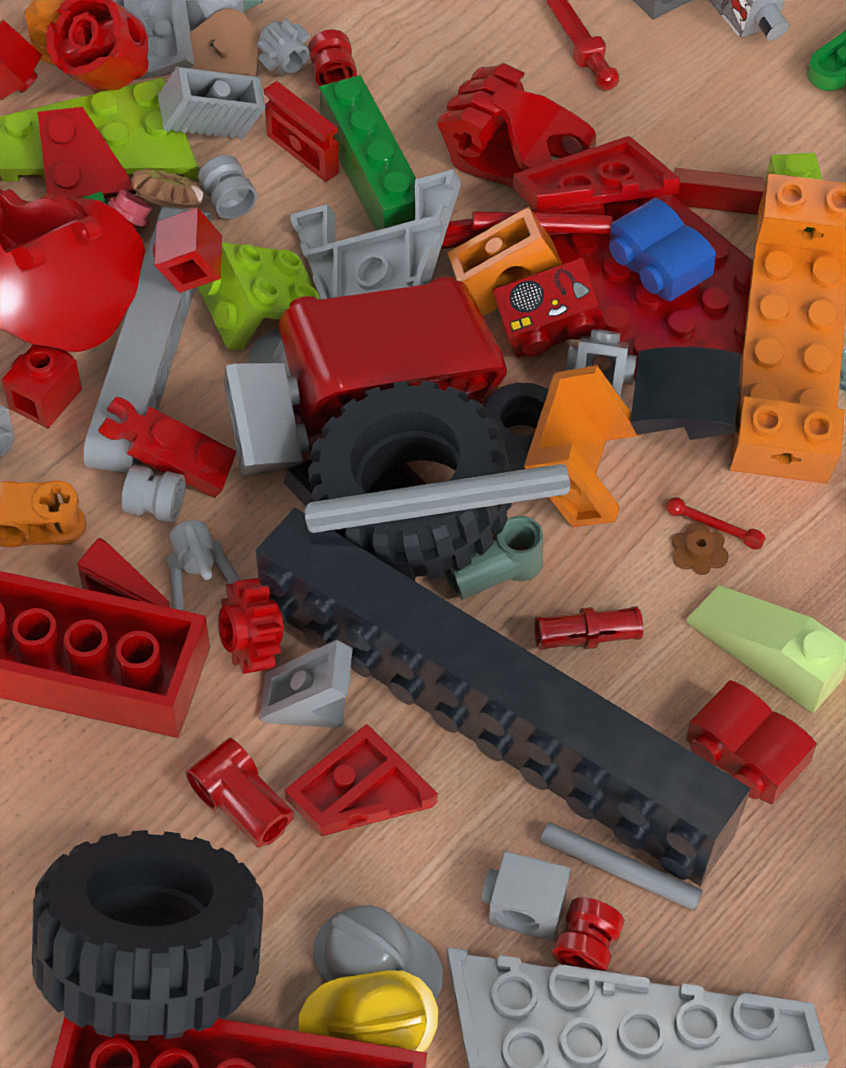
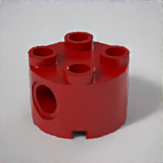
M65 0L56 11L61 15L58 17L56 24L50 21L46 39L48 54L51 62L56 67L95 93L107 90H120L134 79H139L145 75L149 67V60L147 58L148 34L143 22L136 15L115 0Z

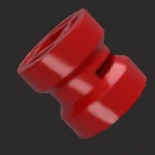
M330 29L321 31L311 38L308 50L310 60L313 63L315 82L318 86L357 76L355 60L352 57L351 43L345 33L340 30Z
M577 897L572 900L566 915L568 928L566 932L558 935L552 955L561 965L607 971L612 957L609 951L610 944L619 939L625 919L619 911L607 903L592 898Z

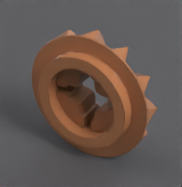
M148 168L134 172L131 181V187L138 191L140 197L158 205L189 209L191 206L202 203L204 194L202 187L197 182L191 181L190 178L179 176L176 173H168L163 170L155 171Z

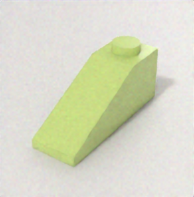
M718 585L687 619V623L812 714L844 679L846 673V641L810 616Z

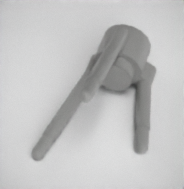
M198 520L186 521L176 526L170 532L169 540L173 552L166 557L171 572L172 605L174 609L184 611L182 571L184 569L189 574H201L203 579L209 580L212 577L210 568L216 562L230 584L241 580L226 558L221 543L219 541H212L208 527L204 522Z

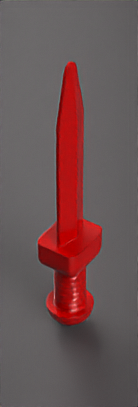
M546 0L574 45L573 59L576 64L582 68L590 67L596 77L595 85L599 89L609 91L615 88L619 82V73L616 68L610 67L604 59L606 44L602 37H591L568 0Z

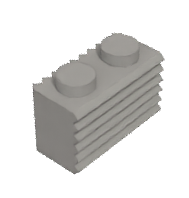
M175 66V71H172V76H169L168 81L165 82V86H162V91H159L158 95L163 128L167 132L171 129L176 133L182 131L184 134L189 131L192 135L195 132L200 135L205 132L208 136L213 133L216 137L221 135L226 138L229 135L232 139L237 136L242 140L265 110L261 81L257 76Z

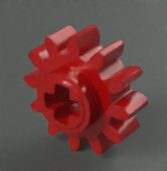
M259 578L237 580L232 584H227L226 592L228 598L221 599L222 607L218 614V630L224 648L227 652L232 653V664L240 665L242 674L274 668L276 666L274 654L281 653L279 644L283 638L284 627L279 606L273 599H269V586H261Z

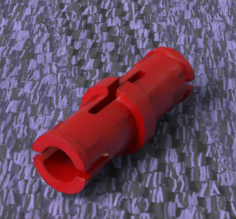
M638 606L596 612L592 607L581 608L578 614L550 617L540 616L534 619V636L539 651L582 645L585 650L598 647V643L630 639L640 640L643 637L644 631L643 618Z

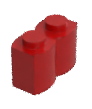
M729 680L690 721L686 738L694 754L712 765L728 771L733 778L750 787L749 798H759L769 804H773L809 765L817 745L815 740L799 725L789 718L772 711L754 692L732 680Z

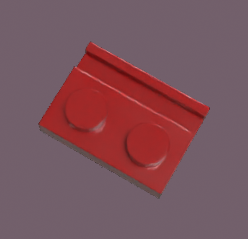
M278 81L263 89L264 95L269 98V101L265 103L267 136L323 181L327 182L338 175L339 146L333 136L338 133V127Z

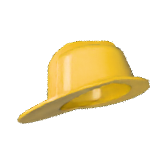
M384 970L341 977L321 984L307 997L299 1013L298 1032L424 1052L431 1045L438 1028V1007L434 995L428 986L420 978L406 971Z

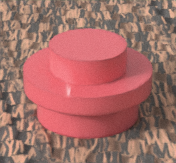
M120 190L117 197L110 198L107 204L115 208L130 221L135 229H137L138 225L148 227L151 222V218L148 215L152 210V206L133 193Z

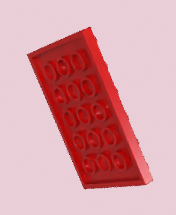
M674 195L602 203L605 215H612L613 222L653 198H657L670 206L681 218L684 225L699 232L716 252L713 275L671 302L649 292L641 282L640 273L632 271L626 265H620L613 258L609 248L610 234L566 233L550 235L562 265L580 258L584 259L607 326L599 330L620 333V341L629 343L627 355L637 356L634 380H636L640 350L665 347H702L731 351L741 355L743 353L753 260Z

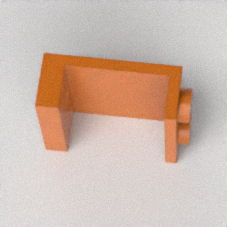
M597 365L554 373L524 464L526 469L556 464L566 465L570 480V492L566 495L549 497V499L572 527L616 522L620 505L596 475L606 441L641 435L636 434L631 424L630 410Z

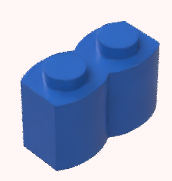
M653 198L611 224L609 248L613 258L620 265H626L632 271L640 273L641 282L649 292L671 302L713 275L716 252L699 232L684 225L676 212L663 201Z

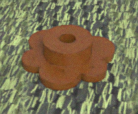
M700 523L689 525L685 533H678L673 537L672 545L675 548L673 553L674 564L681 569L693 568V571L698 575L708 574L711 568L724 567L729 558L727 550L723 547L725 542L724 536L718 532L710 533L709 529Z

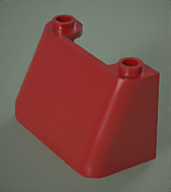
M450 276L434 279L425 285L317 300L314 296L300 297L290 302L289 308L283 312L278 324L290 375H295L300 398L298 407L302 424L304 423L306 431L323 429L329 421L328 416L330 414L341 412L340 409L353 398L356 402L366 398V391L376 387H380V390L383 391L394 388V382L408 381L410 386H420L421 381L434 382L439 384L440 390L446 391L449 386L464 392L467 402L470 399H474L479 403H485L487 397L498 389L507 374L503 353L467 285L464 282L455 281V278Z

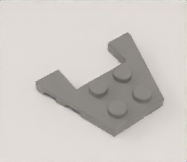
M454 169L415 179V220L335 242V213L328 204L291 214V223L300 237V246L314 274L312 278L320 299L430 283L461 186V179Z

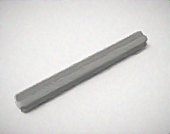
M556 464L310 502L305 507V519L309 532L330 531L566 495L570 492V480L566 465Z

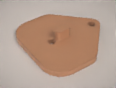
M235 9L219 10L190 32L195 66L189 68L257 76L258 57L260 54V48L257 46V43L259 42L260 32L240 11Z

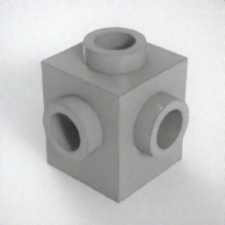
M592 330L591 337L581 336L578 347H569L566 370L593 366L592 361L595 356L606 355L611 361V366L606 371H602V373L617 394L621 396L622 384L632 385L637 356L627 355L629 343L620 341V333Z

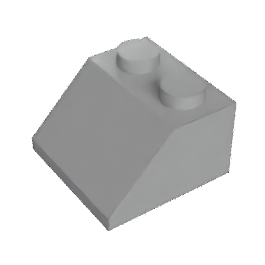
M236 363L226 365L223 382L241 477L285 470L303 462L301 454L309 453V444L304 423L295 424L292 406L300 404L295 375L286 376L284 363Z

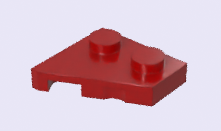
M83 107L37 112L47 194L60 193L76 198H82L101 191L104 198L116 197L120 190L137 194L136 190L131 187V178Z
M366 724L285 789V799L321 836H326L430 809L438 803V793Z

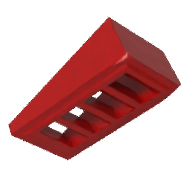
M97 538L77 562L82 589L170 608L169 601L102 538Z

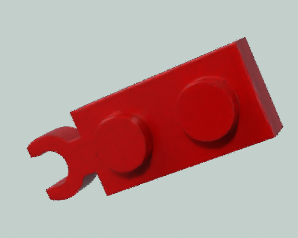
M114 397L106 410L118 416L121 423L106 417L98 429L101 435L111 440L123 438L131 443L126 454L163 473L168 471L184 475L185 484L213 498H216L223 491L237 452L236 450L150 406L141 416L137 414L135 407L124 398Z

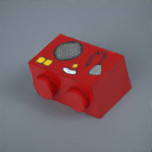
M583 258L493 289L507 338L517 358L525 355H540L548 351L553 345L570 339L580 340L581 336L590 337L592 330L607 327Z

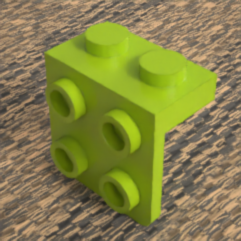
M222 242L221 279L198 287L226 348L231 350L243 351L264 318L280 319L293 300L305 296H314L317 300H320L319 294L297 254L286 249L277 250L255 247L248 244L241 245Z

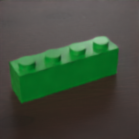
M359 75L319 86L320 114L338 127V133L333 136L339 146V161L375 231L414 221L415 179L417 178L362 76Z

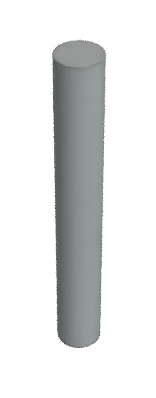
M548 822L540 840L543 844L695 911L703 893L702 889L551 822Z

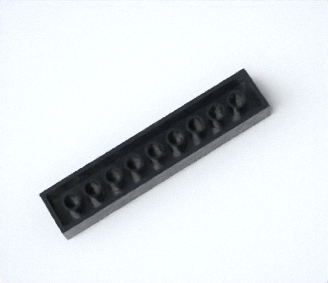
M294 507L255 550L258 578L261 586H269V599H273L279 606L283 624L287 622L303 632L306 639L317 648L335 640L353 648L351 669L363 677L372 676L386 685L399 701L407 705L416 704L430 713L434 721L446 731L451 733L458 731L475 742L478 749L488 758L494 761H505L519 770L523 778L535 788L540 790L549 789L566 800L570 809L580 817L589 820L594 818L611 829L615 837L627 847L632 849L641 848L660 860L662 867L672 876L682 880L689 879L701 886L735 837L751 790L750 787L333 530L316 533L309 532L305 513Z

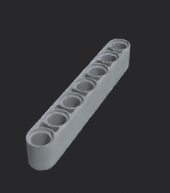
M164 206L160 211L157 222L190 209ZM202 211L204 215L212 223L211 214L209 212ZM156 226L140 272L137 293L128 308L86 436L84 464L87 468L127 474L132 465L141 466L142 461L126 454L131 442L124 438L120 440L108 439L101 435L98 429L106 417L121 423L118 416L106 410L114 397L124 398L135 407L137 414L141 416L149 406L158 410L194 295L195 288L179 293L154 266L153 245L156 243Z

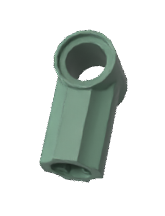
M527 516L510 517L503 531L498 535H493L494 544L483 555L480 556L475 552L471 556L472 564L460 571H457L455 567L445 570L448 583L456 597L464 600L509 579L513 581H526L537 576L543 567V532L541 526L534 519ZM516 547H526V548H528V549L522 550V551H518V550H514L513 548H516Z

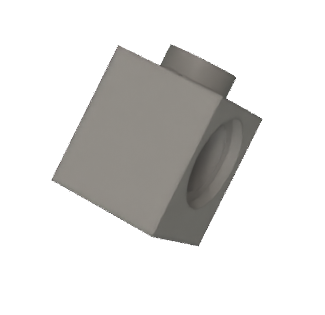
M504 851L500 869L489 868L482 892L481 902L490 904L488 924L554 942L567 893L571 868Z

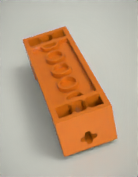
M768 174L758 210L742 353L744 363L738 433H733L729 471L828 484L841 457L845 409H838L837 405L846 321V183ZM806 227H812V232H806L804 230L806 229Z

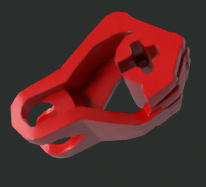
M506 63L478 68L470 80H466L460 85L458 94L448 101L447 111L437 121L438 129L441 131L451 162L457 169L480 178L507 185L512 189L513 174L551 162V156L553 155L563 158L596 147L597 135L587 122L573 112L545 96L524 91L521 80L525 73Z

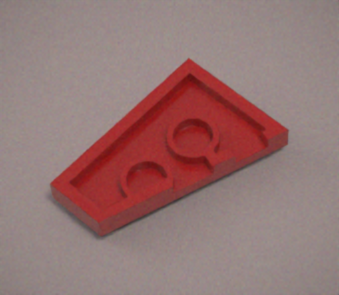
M630 136L513 174V190L537 212L679 194L680 177Z

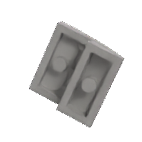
M115 0L143 22L148 34L147 58L149 60V67L145 75L139 79L172 73V71H175V66L187 68L195 66L186 0Z

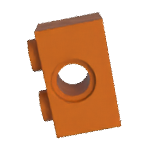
M529 206L447 253L457 281L464 282L467 285L483 316L498 309L493 289L562 265L552 239Z

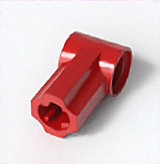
M227 738L185 771L189 784L199 798L213 810L220 808L257 848L263 845H270L284 834L285 829L294 819L293 810L259 776L258 769L252 758L232 738Z

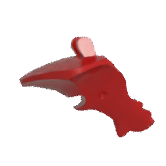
M0 188V330L29 344L49 346L69 352L86 351L109 339L115 333L125 312L135 298L139 284L145 248L143 240L133 224L115 208L99 200L68 197L58 193L47 194L34 201L22 200L12 189L3 191Z

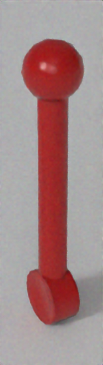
M679 497L670 498L666 504L667 512L670 515L676 517L684 515L742 539L745 545L751 549H761L766 540L765 535L759 530L749 529L746 531L686 506L684 500Z

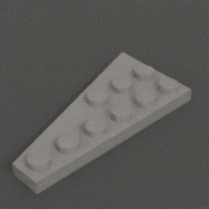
M447 947V961L467 1068H826L830 1061L814 1003L750 993L734 996L704 991V986L682 983L681 987L650 983V978L561 964L556 968L520 963L521 958L499 955L498 959L468 955L467 950Z

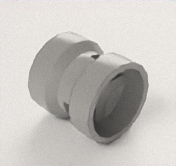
M231 155L217 156L209 160L201 168L198 175L199 183L205 193L211 197V203L220 217L235 219L248 213L254 207L257 201V191L250 180L245 177V172L235 157Z
M132 465L127 473L122 492L123 513L141 516L148 511L154 514L157 520L175 523L180 514L185 495L184 475L167 471L163 475L157 474L154 476L151 468Z

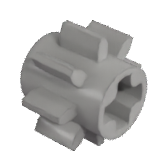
M284 19L283 22H272L262 30L259 36L257 46L263 53L260 54L258 59L269 71L275 69L281 76L285 72L295 73L303 68L309 59V50L305 42L310 38V35L298 23L293 25L288 19Z

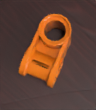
M60 480L49 482L1 481L0 546L13 548L22 545H67L79 540L84 534L87 525L85 515L78 507V494L74 487L66 481ZM58 493L61 494L64 503L59 502ZM59 522L62 532L57 531L55 523Z

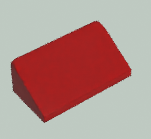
M675 167L674 173L680 177L679 194L672 195L686 206L758 215L765 188L762 177Z

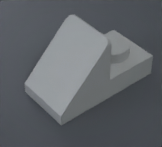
M335 640L265 672L259 719L273 724L340 727L343 724L345 697L348 696V687L351 680L350 669L353 648Z

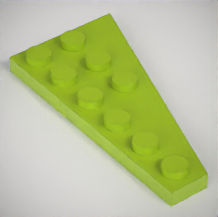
M163 78L128 85L120 90H107L0 116V175L2 182L19 181L20 175H42L43 181H46L37 112L73 107L84 108L127 174H134L136 171L149 168L155 171L163 170L168 173L184 174V177L190 178V180H199V167L186 135L182 131L176 133L171 129L167 132L163 128L158 99L159 91H162V86H165Z

